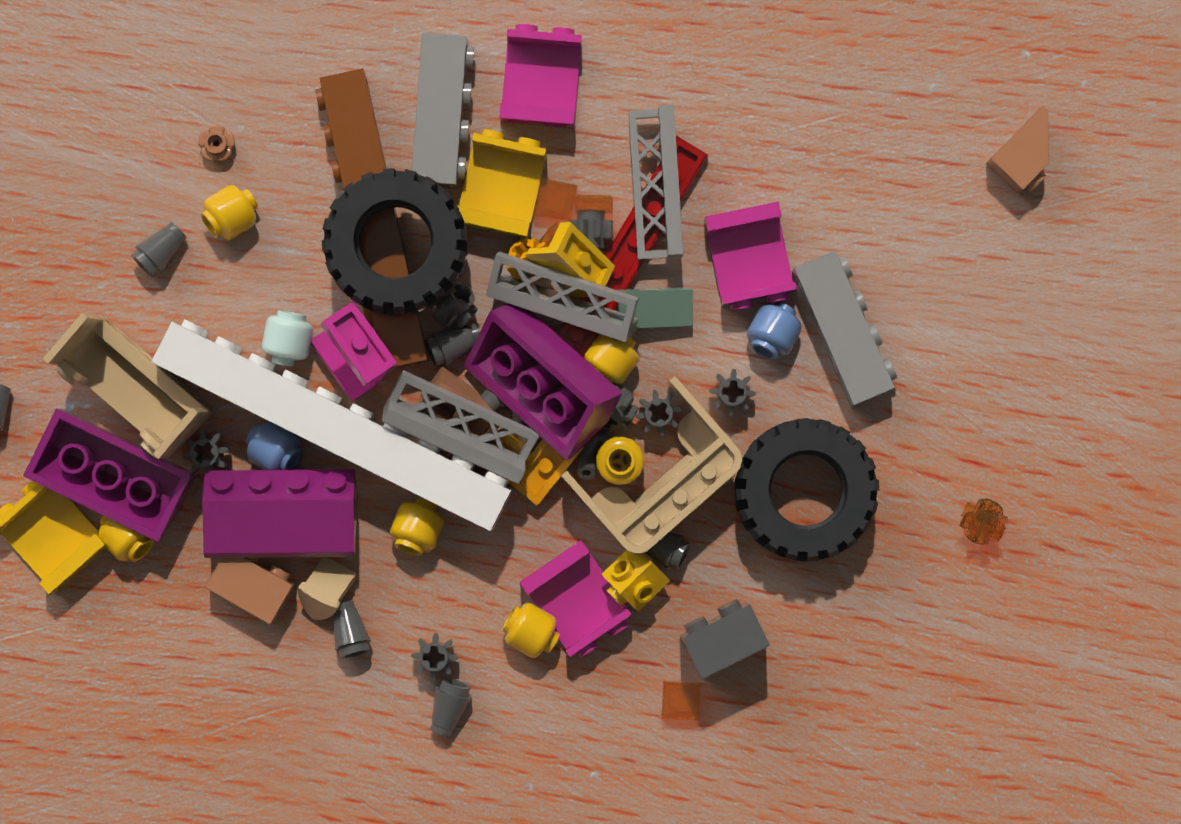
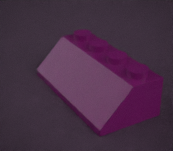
M512 304L503 305L489 312L464 364V367L566 460L571 459L609 421L623 394L533 312Z
M56 408L23 476L159 542L181 509L197 474L165 458L157 459L144 448L66 410Z
M355 469L205 471L202 498L204 558L355 556L358 506Z

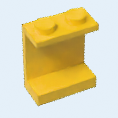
M483 129L482 135L473 133V146L458 206L465 225L518 238H528L547 155L546 149L540 148V141L530 138L519 137L518 142L504 140L505 134L494 130Z
M31 481L21 491L24 495L23 498L14 506L9 502L0 509V534L42 579L39 583L48 594H56L104 551L106 544L98 536L99 530L71 499Z

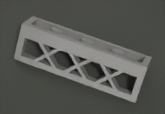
M659 105L658 109L628 111L638 260L683 257L674 105ZM659 118V134L649 144L637 134V119ZM659 140L661 154L653 148ZM638 141L646 147L640 155ZM649 151L662 164V170L652 181L640 171L639 162ZM661 177L663 180V190L656 185ZM640 178L648 184L642 193ZM651 188L664 198V207L655 218L642 208V198ZM664 213L666 228L658 222ZM643 215L651 221L645 229L643 228ZM654 225L666 235L667 250L645 251L644 236Z
M498 252L495 256L486 296L626 342L635 333L639 318L634 317L639 301L638 297L502 252ZM503 265L516 268L522 280H515L512 276L503 274ZM528 273L534 274L535 276L530 278ZM541 277L549 279L557 291L536 285L533 282ZM563 284L568 285V286H571V287L565 289L564 286H563ZM576 289L586 291L592 303L569 296L568 293ZM598 296L604 297L605 299L600 301ZM612 300L627 305L626 313L605 308L603 305Z
M404 370L383 409L382 422L518 484L525 473V461L539 437L534 430ZM407 383L420 389L425 401L410 405L398 398ZM429 394L435 396V398L430 399ZM448 402L456 407L459 416L445 421L436 416L433 406ZM428 408L429 413L423 411L422 409ZM463 410L468 411L470 413L464 415ZM481 417L489 421L493 432L481 436L475 435L470 432L467 422ZM462 424L463 429L460 428V427H458V426H456V425ZM496 425L502 427L503 429L498 430ZM515 433L526 438V441L519 454L504 448L501 437ZM496 439L497 444L491 442V440Z

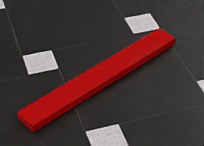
M676 136L679 195L681 201L708 154ZM661 162L655 170L654 174L652 175L650 179L651 181L662 170ZM662 177L656 183L661 190H663ZM651 188L642 198V208L655 218L664 207V198ZM635 207L632 208L605 253V256L615 265L605 287L614 290H627L645 261L638 260ZM664 213V214L662 215V217L658 220V222H659L661 225H663L664 227H665V213ZM643 215V228L645 229L651 221ZM655 225L644 236L645 251H651L662 233ZM598 296L600 301L605 299L604 297ZM579 297V298H578V299H581V300H584V301H587V302L592 303V301L590 300L589 297ZM612 300L603 305V307L615 310L617 302ZM563 322L557 335L584 358L585 353L599 333Z

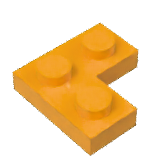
M511 434L501 437L504 448L519 454L524 445ZM542 439L534 451H531L527 457L525 473L519 484L503 476L501 477L508 480L510 485L537 506L583 450L584 446L571 459L566 460Z

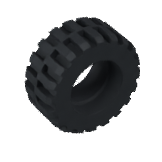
M394 168L383 169V172L373 174L369 172L362 175L360 181L355 184L352 182L343 189L344 193L340 198L334 199L329 207L331 209L329 217L324 220L322 228L324 230V240H321L322 252L325 254V264L329 273L332 275L337 286L349 298L373 312L376 311L392 316H397V314L410 315L419 313V310L426 307L434 306L439 303L438 300L445 294L448 295L455 287L454 284L458 277H461L465 267V258L468 255L467 229L459 207L446 189L441 188L430 177H423L417 174L416 171L405 169V171H395ZM392 207L405 208L419 215L428 226L431 235V249L425 263L416 272L400 278L385 277L373 271L366 264L360 249V237L367 221L377 212Z
M802 418L791 420L763 432L762 435L751 443L742 457V464L734 481L735 505L745 529L762 547L778 556L792 560L818 561L839 555L843 550L851 548L858 542L857 539L868 530L871 525L870 520L873 513H876L878 506L877 491H880L879 479H876L874 470L876 466L873 459L869 458L866 453V447L860 440H856L850 435V432L845 428L838 427L829 421L821 419ZM797 455H814L824 459L835 469L841 484V497L837 508L827 519L814 525H798L785 519L777 511L771 496V483L775 472L786 460Z

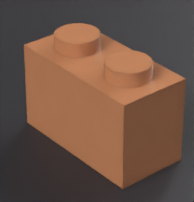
M259 557L221 558L205 588L266 623L273 624L296 586L295 583L289 581L292 574L275 564H272L268 569L256 562Z

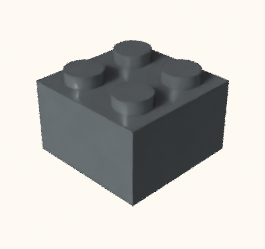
M736 599L717 609L720 614L719 616L709 621L704 616H701L684 625L686 632L680 634V637L702 679L770 646L751 605L747 602L740 604L739 600Z

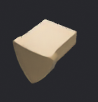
M328 557L321 559L308 580L302 582L298 587L301 604L311 619H327L337 611L341 605V600L355 581L356 572Z

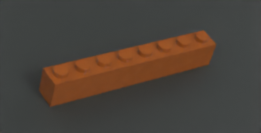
M364 69L319 78L321 88L315 89L319 110H326L329 124L323 125L327 146L335 147L337 160L331 161L335 182H342L343 188H345L351 182L355 184L362 179L361 176L369 172L373 174L383 172V169H387ZM392 207L381 210L367 221L360 237L362 256L366 264L382 276L390 278L408 276L410 272L396 208ZM363 307L366 320L371 327H374L376 334L397 362L393 369L429 361L419 313L392 316L376 311L373 312Z

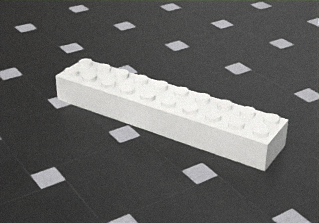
M184 319L182 325L171 322L151 361L152 363L489 531L494 530L513 492L506 488L508 480L490 471H487L484 477L473 471L476 464L454 454L450 460L439 454L441 448L422 439H419L416 443L406 438L408 433L387 423L382 426L374 422L373 419L376 414L354 403L348 409L340 405L342 397L322 387H318L316 392L306 388L309 381L290 371L285 370L281 376L273 372L276 364L253 353L247 359L240 355L242 347L219 336L213 342L207 339L210 331Z

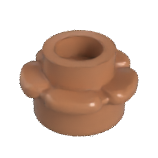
M213 125L209 127L208 131H203L200 134L198 145L202 148L201 154L205 159L209 161H214L215 159L224 161L232 154L235 138L230 131H225L223 126ZM215 140L220 142L218 147L213 146Z

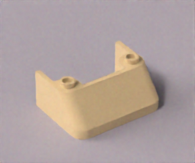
M82 312L43 358L46 363L59 366L55 372L66 382L73 385L77 381L87 385L138 429L140 436L144 439L141 446L157 459L169 458L214 412L172 373L152 363L153 357L102 315Z
M676 376L667 383L692 410L680 421L677 428L678 439L689 453L637 499L632 501L622 489L617 487L604 488L591 499L568 471L561 475L622 546L633 553H643L653 547L736 474L742 464V455L739 448Z

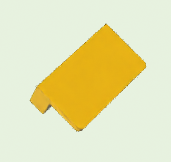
M571 222L559 224L549 247L529 248L526 254L535 264L602 286H606L615 267ZM563 284V286H564L565 289L571 287V286H568V285ZM580 289L568 293L572 297H589L586 291Z

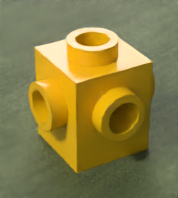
M627 549L601 574L612 585L607 589L608 593L621 606L628 601L638 612L670 581L644 553H633Z

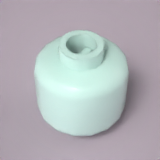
M278 310L277 315L267 318L262 349L265 353L273 355L272 363L294 366V360H303L308 357L313 326L306 321V315Z

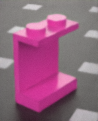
M516 24L515 29H507L503 95L499 114L500 123L574 129L582 35H574V29L563 27L553 28L552 33L538 32L537 26L529 24Z
M779 201L705 216L704 223L722 307L731 305L732 311L753 307L752 300L767 298L768 304L789 300V293L797 290L796 282L792 280L780 222L782 215Z
M354 301L322 321L320 325L324 331L311 340L312 347L351 402L380 384L397 364Z
M582 540L519 582L537 607L556 617L557 624L554 631L560 634L558 639L565 647L569 657L577 652L580 658L599 646L595 640L604 633L608 632L612 637L630 625L626 618L632 615L625 604L621 606L608 593L607 589L612 585L601 575L603 573L602 569Z

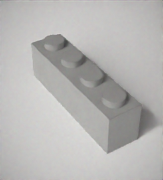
M422 33L412 171H416L417 174L423 177H430L440 187L457 188L458 179L465 180L466 157H460L461 142H468L469 120L462 119L463 106H470L472 83H465L466 68L473 69L474 47L468 46L467 36Z
M835 250L795 267L792 273L850 406L895 388L892 380L897 379L896 372L889 358L882 359L877 347L882 345V340L875 325L868 326L863 312L867 311V306L859 290L853 292L848 280L853 274L845 256L839 258Z

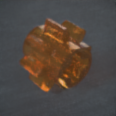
M983 498L978 500L976 506L967 502L961 514L962 520L959 526L965 528L964 534L970 541L984 545L989 543L991 537L1000 541L1006 529L1005 523L1008 516L1003 515V508L996 501Z

